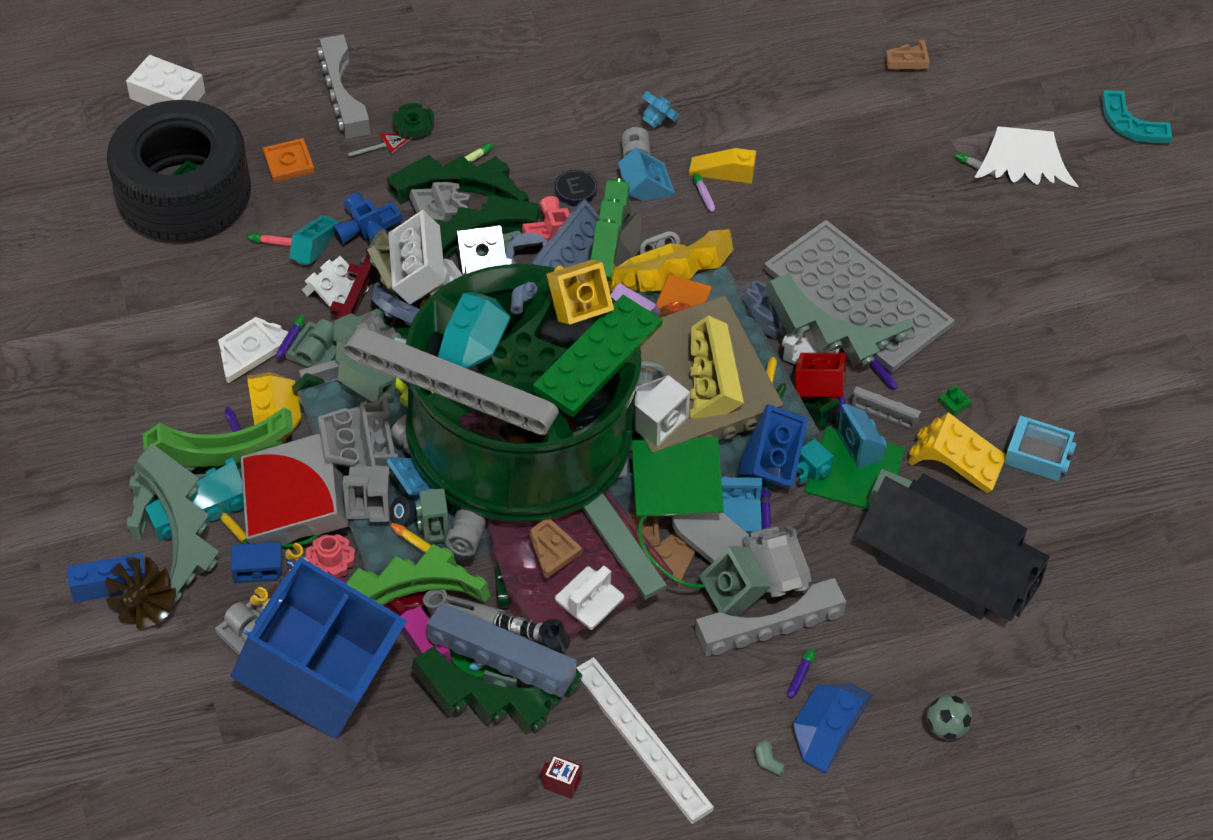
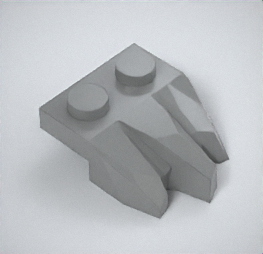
M434 182L431 189L411 190L409 197L416 214L424 210L432 219L449 222L452 215H456L458 207L468 208L467 203L470 194L458 193L459 184Z

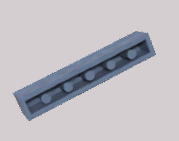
M444 603L439 605L427 622V639L432 643L442 645L459 655L472 658L479 664L495 668L503 674L518 678L526 684H532L549 694L563 697L576 676L577 660Z

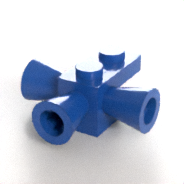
M353 193L344 202V207L352 214L353 220L335 224L333 228L342 245L359 232L364 239L369 237L371 243L378 231L385 229L388 235L389 232L386 228L402 221L403 217L393 202L376 209L370 199L365 200L362 194Z

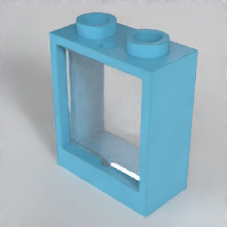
M1020 415L1004 464L1059 482L1061 473L1066 474L1070 464L1067 456H1073L1076 443L1072 442L1075 432Z

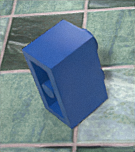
M281 542L232 545L231 573L233 582L278 581L283 574L284 556Z

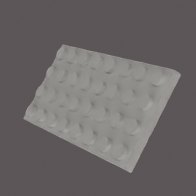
M827 220L764 263V270L774 278L790 272L797 286L812 303L829 315L844 322L858 326L880 328L891 327L906 319H910L913 327L907 332L908 336L898 342L895 339L889 341L890 344L880 349L875 356L880 364L891 373L954 326L955 320Z

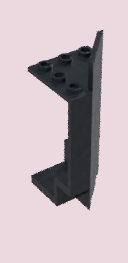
M924 473L918 481L914 479L909 488L885 476L856 535L857 538L878 549L880 554L879 565L979 620H982L988 610L1009 621H1012L1015 616L1020 617L1042 584L1050 559L1049 555L1024 543L1028 528Z

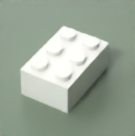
M148 55L126 80L130 99L148 106L169 100L199 101L205 94L202 74L152 55Z

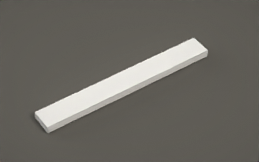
M593 657L576 667L583 675L580 681L581 685L691 824L711 813L714 806L597 660Z

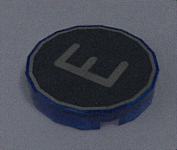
M569 170L558 176L555 181V195L561 202H567L570 206H577L584 199L590 203L597 194V181L586 171Z

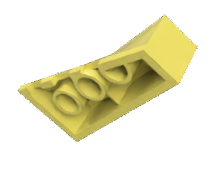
M708 315L691 327V355L694 356L691 376L694 377V388L690 389V398L693 399V409H690V418L693 419L725 415L744 404L728 324Z

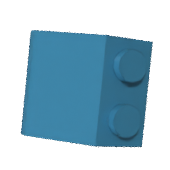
M637 147L618 162L621 177L629 183V195L631 197L647 201L670 197L675 194L665 164Z
M843 404L841 406L837 434L857 467L861 468L884 460L885 449H887L886 440L877 432L873 419H869L864 410Z

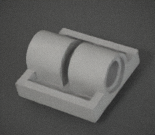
M251 601L246 605L242 602L235 603L227 610L224 616L225 621L215 628L216 634L238 655H240L248 637L242 631L243 629L248 632L252 631L256 625L255 621L263 611L262 606L253 605Z

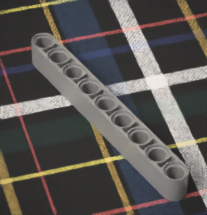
M362 327L354 331L343 348L344 353L354 361L540 435L547 434L559 413L558 408L547 400Z

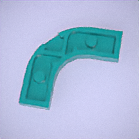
M1103 90L1102 102L1105 118L1118 133L1135 142L1171 143L1170 122H1148L1137 119L1128 112L1124 91Z

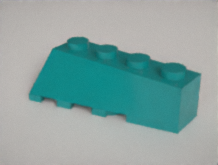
M233 457L225 461L226 465L218 470L213 467L206 471L207 476L194 484L197 489L188 500L209 514L204 521L206 523L219 519L223 513L229 514L244 508L242 479ZM160 499L145 506L148 521L158 541L172 538L168 517Z

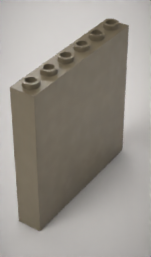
M725 295L662 317V326L640 347L641 361H652L662 365L666 369L667 375L688 391L693 389L694 377L691 376V367L694 363V356L691 355V327L709 315L728 324L744 404L725 415L693 419L690 418V409H693V399L690 398L689 417L658 447L635 430L634 420L632 419V426L639 440L646 441L651 453L693 438L718 437V440L729 439L745 430H754L767 404L783 409L784 404ZM642 368L643 370H647L649 372L656 371L650 368Z

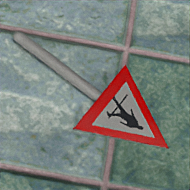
M379 133L384 143L350 152L348 156L352 157L383 147H387L389 152L393 154L413 137L403 139L399 137V134Z

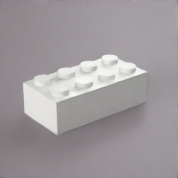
M421 210L388 233L392 289L409 304L423 298L425 294L434 288L440 287L445 282L440 225L424 210Z

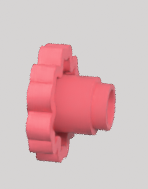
M325 534L313 540V546L306 549L305 557L310 563L338 579L339 577L346 576L348 568L355 565L356 555L355 549L350 547L347 538H343L338 534L335 536Z

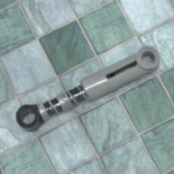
M430 590L423 598V603L431 617L439 605L444 603L521 637H528L529 640L535 641L556 652L563 653L570 646L569 636L563 623L558 619H550L544 623L535 624L533 620L529 622L526 618L519 616H506L505 611L499 608L447 595L445 590Z

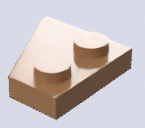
M551 519L543 520L530 529L529 536L546 578H549L582 553V547Z
M676 532L660 542V546H655L648 551L664 570L682 581L692 563L693 556L697 553ZM670 579L677 587L681 586V584Z

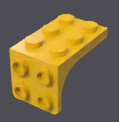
M950 413L945 414L941 418H935L929 426H923L917 433L918 440L909 452L911 456L908 463L911 466L922 460H936L954 469L985 493L993 490L1006 454Z

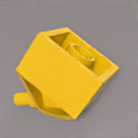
M588 260L566 268L558 266L554 272L547 274L558 322L573 324L614 310L603 262Z

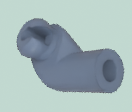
M528 282L513 290L510 309L512 313H522L523 303L534 297L537 292L535 283Z

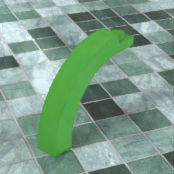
M284 407L252 427L216 435L186 433L159 423L143 434L144 450L152 443L180 465L187 466L226 465L225 461L233 457L235 463H240L241 456L281 445L282 437L293 431L292 414L290 410Z

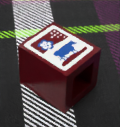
M553 754L550 762H546L541 771L540 777L543 778V788L572 799L582 779V765Z

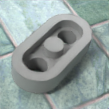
M665 231L643 239L638 255L645 253L647 245L651 251L665 246L664 241L667 238L671 244H680V238L675 232Z

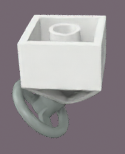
M641 361L633 420L635 430L658 447L689 417L690 391L667 375V371L662 365L652 361ZM642 368H650L656 371L649 372L647 370H643Z

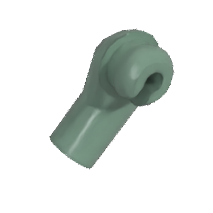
M759 742L755 748L759 766L781 776L786 764L773 758L770 742Z

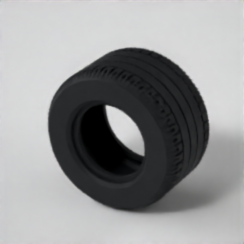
M169 100L155 103L140 109L128 117L111 137L107 150V164L117 206L127 223L138 232L155 239L171 242L198 240L221 231L235 221L244 210L251 190L244 139L235 121L220 109L192 100ZM178 161L203 162L198 168L184 174L165 175L155 172L167 164Z

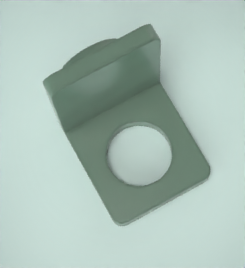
M484 671L483 674L484 682L493 685L519 688L522 682L518 678H510L489 671Z

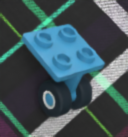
M389 457L387 460L388 465L409 494L408 497L399 496L393 500L390 507L391 519L394 523L403 526L411 524L418 526L416 502H420L419 492L433 488L421 476L412 458Z

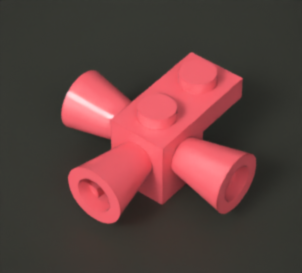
M555 196L546 197L539 202V209L545 216L544 222L523 224V233H536L543 236L547 241L550 240L570 215L568 208L560 209L559 199Z

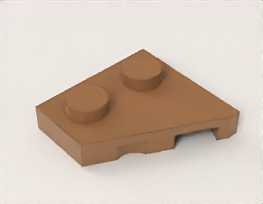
M920 40L918 45L914 47L906 44L900 48L887 50L886 61L888 69H929L930 61L925 40Z

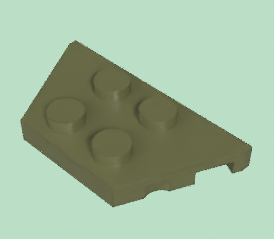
M381 229L375 234L367 251L370 254L372 265L378 269L381 275L380 280L383 285L400 296L392 289L389 237L385 229ZM423 299L416 300L412 305L415 307L420 306Z

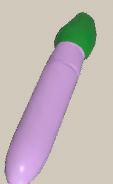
M694 173V184L697 186L707 209L713 212L715 205L704 184L703 177L699 173Z

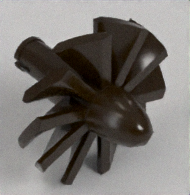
M128 557L125 560L133 570L135 578L129 576L120 562L116 564L112 574L124 578L128 585L107 577L105 584L110 594L125 591L122 595L106 598L107 604L120 613L118 616L120 621L136 624V628L141 629L155 624L158 625L174 609L172 605L176 596V587L171 588L168 570L164 568L162 572L158 571V566L150 557H145L144 577L140 573V559Z

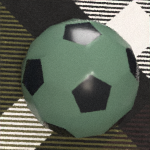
M946 694L937 697L930 704L927 711V723L930 730L937 737L945 740H956L969 732L973 723V712L970 705L963 698L957 695Z

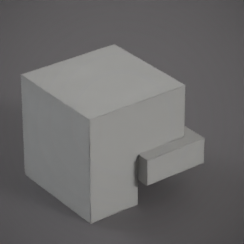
M389 466L350 467L349 476H343L346 519H370V522H389L391 505Z

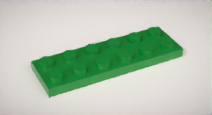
M623 294L613 304L614 310L604 313L533 384L532 391L553 403L571 417H574L626 361L662 326V318Z

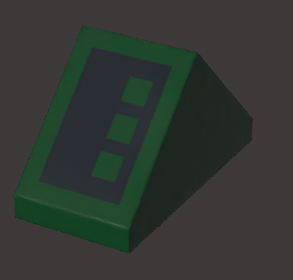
M815 397L796 408L803 417L808 418V423L819 433L837 422L840 402L838 398Z

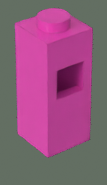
M418 606L415 609L405 611L401 617L408 621L401 633L415 654L419 656L432 646H435L451 663L450 649L442 645H436L427 639V622L429 618L422 608Z

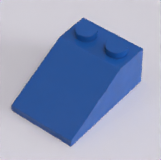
M767 404L743 452L738 475L762 478L763 484L777 489L793 487L808 418Z

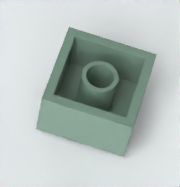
M729 546L699 576L718 611L730 616H741L771 587L748 546Z

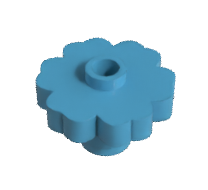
M646 91L641 97L650 103L644 111L645 115L642 119L654 128L658 124L661 125L666 116L675 122L679 118L680 114L670 108V102L662 96L658 99Z

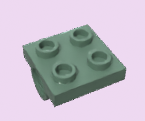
M325 319L319 320L317 324L309 321L286 352V358L308 368L335 360L337 342L333 340L334 324Z

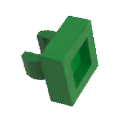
M955 385L939 396L938 402L952 416H956L971 407L972 400Z

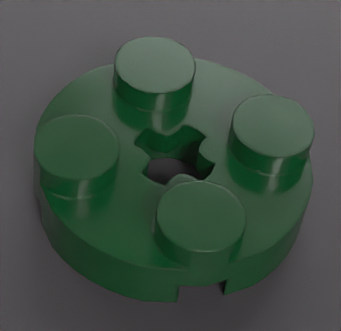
M408 103L400 106L399 111L396 113L394 111L392 124L394 130L399 133V137L408 139L410 137L429 136L432 133L435 122L434 113L430 108L427 110L422 108V104Z

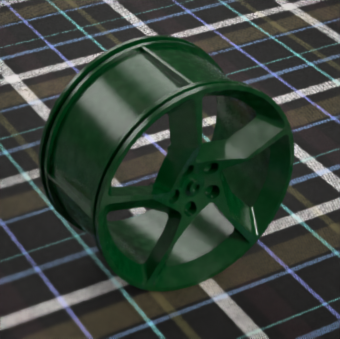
M536 264L490 266L472 271L450 281L428 298L412 321L406 345L438 357L445 329L463 293L475 292L495 298L510 316V321L494 355L476 366L481 375L544 399L532 391L533 384L603 314L573 324L558 322L547 274L554 272L555 268ZM528 282L535 283L537 292L534 297L523 303L522 313H512L510 309L513 290ZM641 348L603 386L612 401L597 419L575 432L570 429L564 412L558 408L559 413L547 434L544 435V441L536 443L507 442L478 434L458 422L460 417L475 410L474 408L408 382L406 440L414 465L433 489H444L446 500L464 510L494 520L507 522L543 521L561 517L585 507L602 495L615 482L626 464L632 440V419L636 387L641 370Z

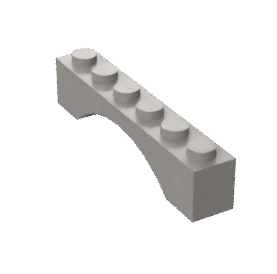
M344 34L320 38L321 47L317 48L319 60L323 59L321 61L323 74L327 73L325 76L327 88L331 87V90H329L331 102L336 103L333 104L335 116L340 117L337 119L339 130L344 131L346 139L370 135V124L365 105L349 95L341 83L344 70L349 64L348 47Z
M835 578L811 585L807 593L797 603L773 615L744 618L719 612L696 619L695 634L705 656L720 655L726 650L736 647L743 648L749 643L759 640L766 641L782 633L789 634L796 629L812 627L822 621L836 620L844 615L846 600Z

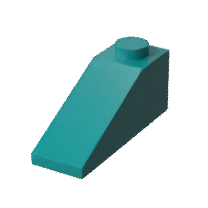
M321 215L293 233L289 258L296 260L297 263L302 265H309L317 260L335 234L333 225L339 224L341 221Z

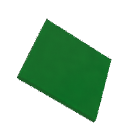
M826 427L821 445L834 456L833 470L827 477H822L816 482L809 478L805 493L869 510L871 504H868L881 469L898 475L906 447L886 442L887 449H885L884 460L858 468L837 434L838 429Z
M718 437L693 438L655 453H651L645 440L632 441L636 517L724 513Z

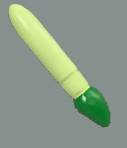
M490 143L484 144L480 149L470 153L465 158L468 161L474 162L481 156L487 155L494 145Z

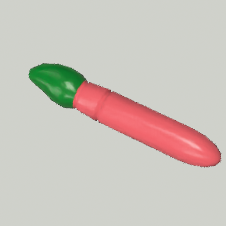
M251 233L247 236V239L255 243L262 242L291 247L292 238L262 235L260 233Z

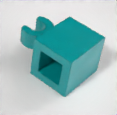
M813 439L801 449L796 473L802 474L799 476V484L805 483L808 477L816 482L822 477H827L833 470L834 456L816 439Z

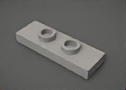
M856 386L851 406L916 431L921 411Z

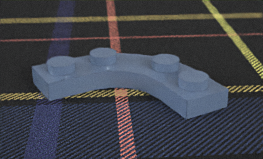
M381 280L375 283L371 294L372 300L384 310L385 315L392 318L398 317L411 326L419 309L400 300L398 295L384 286Z

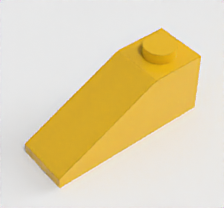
M733 148L692 157L689 176L699 173L704 178L752 184L756 151Z

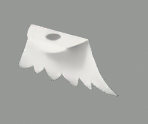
M997 127L990 149L975 178L983 177L995 170V177L998 178L1007 170L1011 181L1015 183L1025 172L1026 176L1038 185L1043 173L1052 183H1054L1055 175L1061 181L1071 186L1079 187L1062 162L1054 132Z

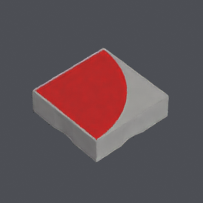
M320 433L241 456L246 540L250 544L281 542V545H284L302 537L320 535L348 527L342 487L343 466L325 460Z

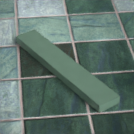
M604 494L582 508L645 600L666 589L667 584Z

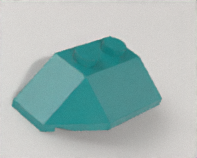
M475 292L463 293L445 329L438 357L466 369L485 361L494 355L510 321V316L495 298Z

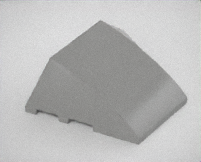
M386 395L370 403H367V401L362 402L358 407L351 409L343 408L318 417L325 460L342 466L358 467L389 466L387 463L389 457L398 458V454H395L389 425L390 411ZM389 466L390 474L395 475Z

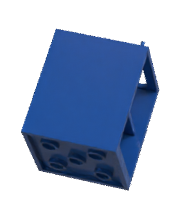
M299 557L295 564L288 560L287 564L293 568L290 572H287L255 621L256 625L252 631L248 632L243 629L242 633L248 637L230 677L332 738L337 739L408 620L304 558Z

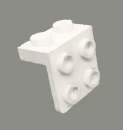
M339 256L333 262L330 259L320 267L321 273L317 275L314 272L305 280L307 285L302 291L308 297L315 290L329 307L333 301L344 304L355 279L347 276L349 265Z
M810 330L800 336L797 333L792 336L786 334L782 342L784 347L783 360L795 365L798 363L800 352L839 353L842 348L841 346L833 351L827 349L821 352Z

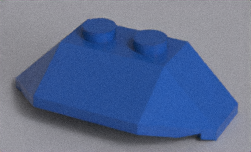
M852 683L817 685L793 723L802 761L826 774L872 699L873 694Z

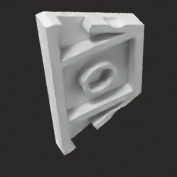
M255 317L220 338L218 341L226 382H232L277 354V350L288 331L282 330L281 325L268 323L263 319Z

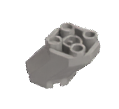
M784 526L785 531H779L778 527H769L750 533L751 537L748 535L744 537L745 546L749 547L771 585L766 591L770 592L771 597L785 595V591L792 589L795 591L806 590L809 588L808 583L812 581L810 570L797 539L796 529L791 526Z

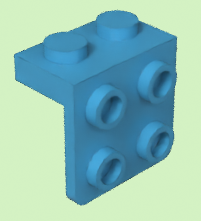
M721 477L724 514L748 534L761 530L760 499L762 478Z

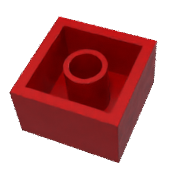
M800 352L796 367V396H802L806 399L815 397H843L846 383V353Z

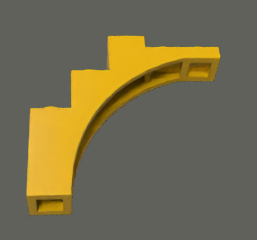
M730 229L708 231L704 237L695 243L659 258L615 267L613 282L607 281L609 291H614L618 283L631 290L640 289V292L660 291L663 289L669 274L684 279H691L698 270L720 268L734 250Z

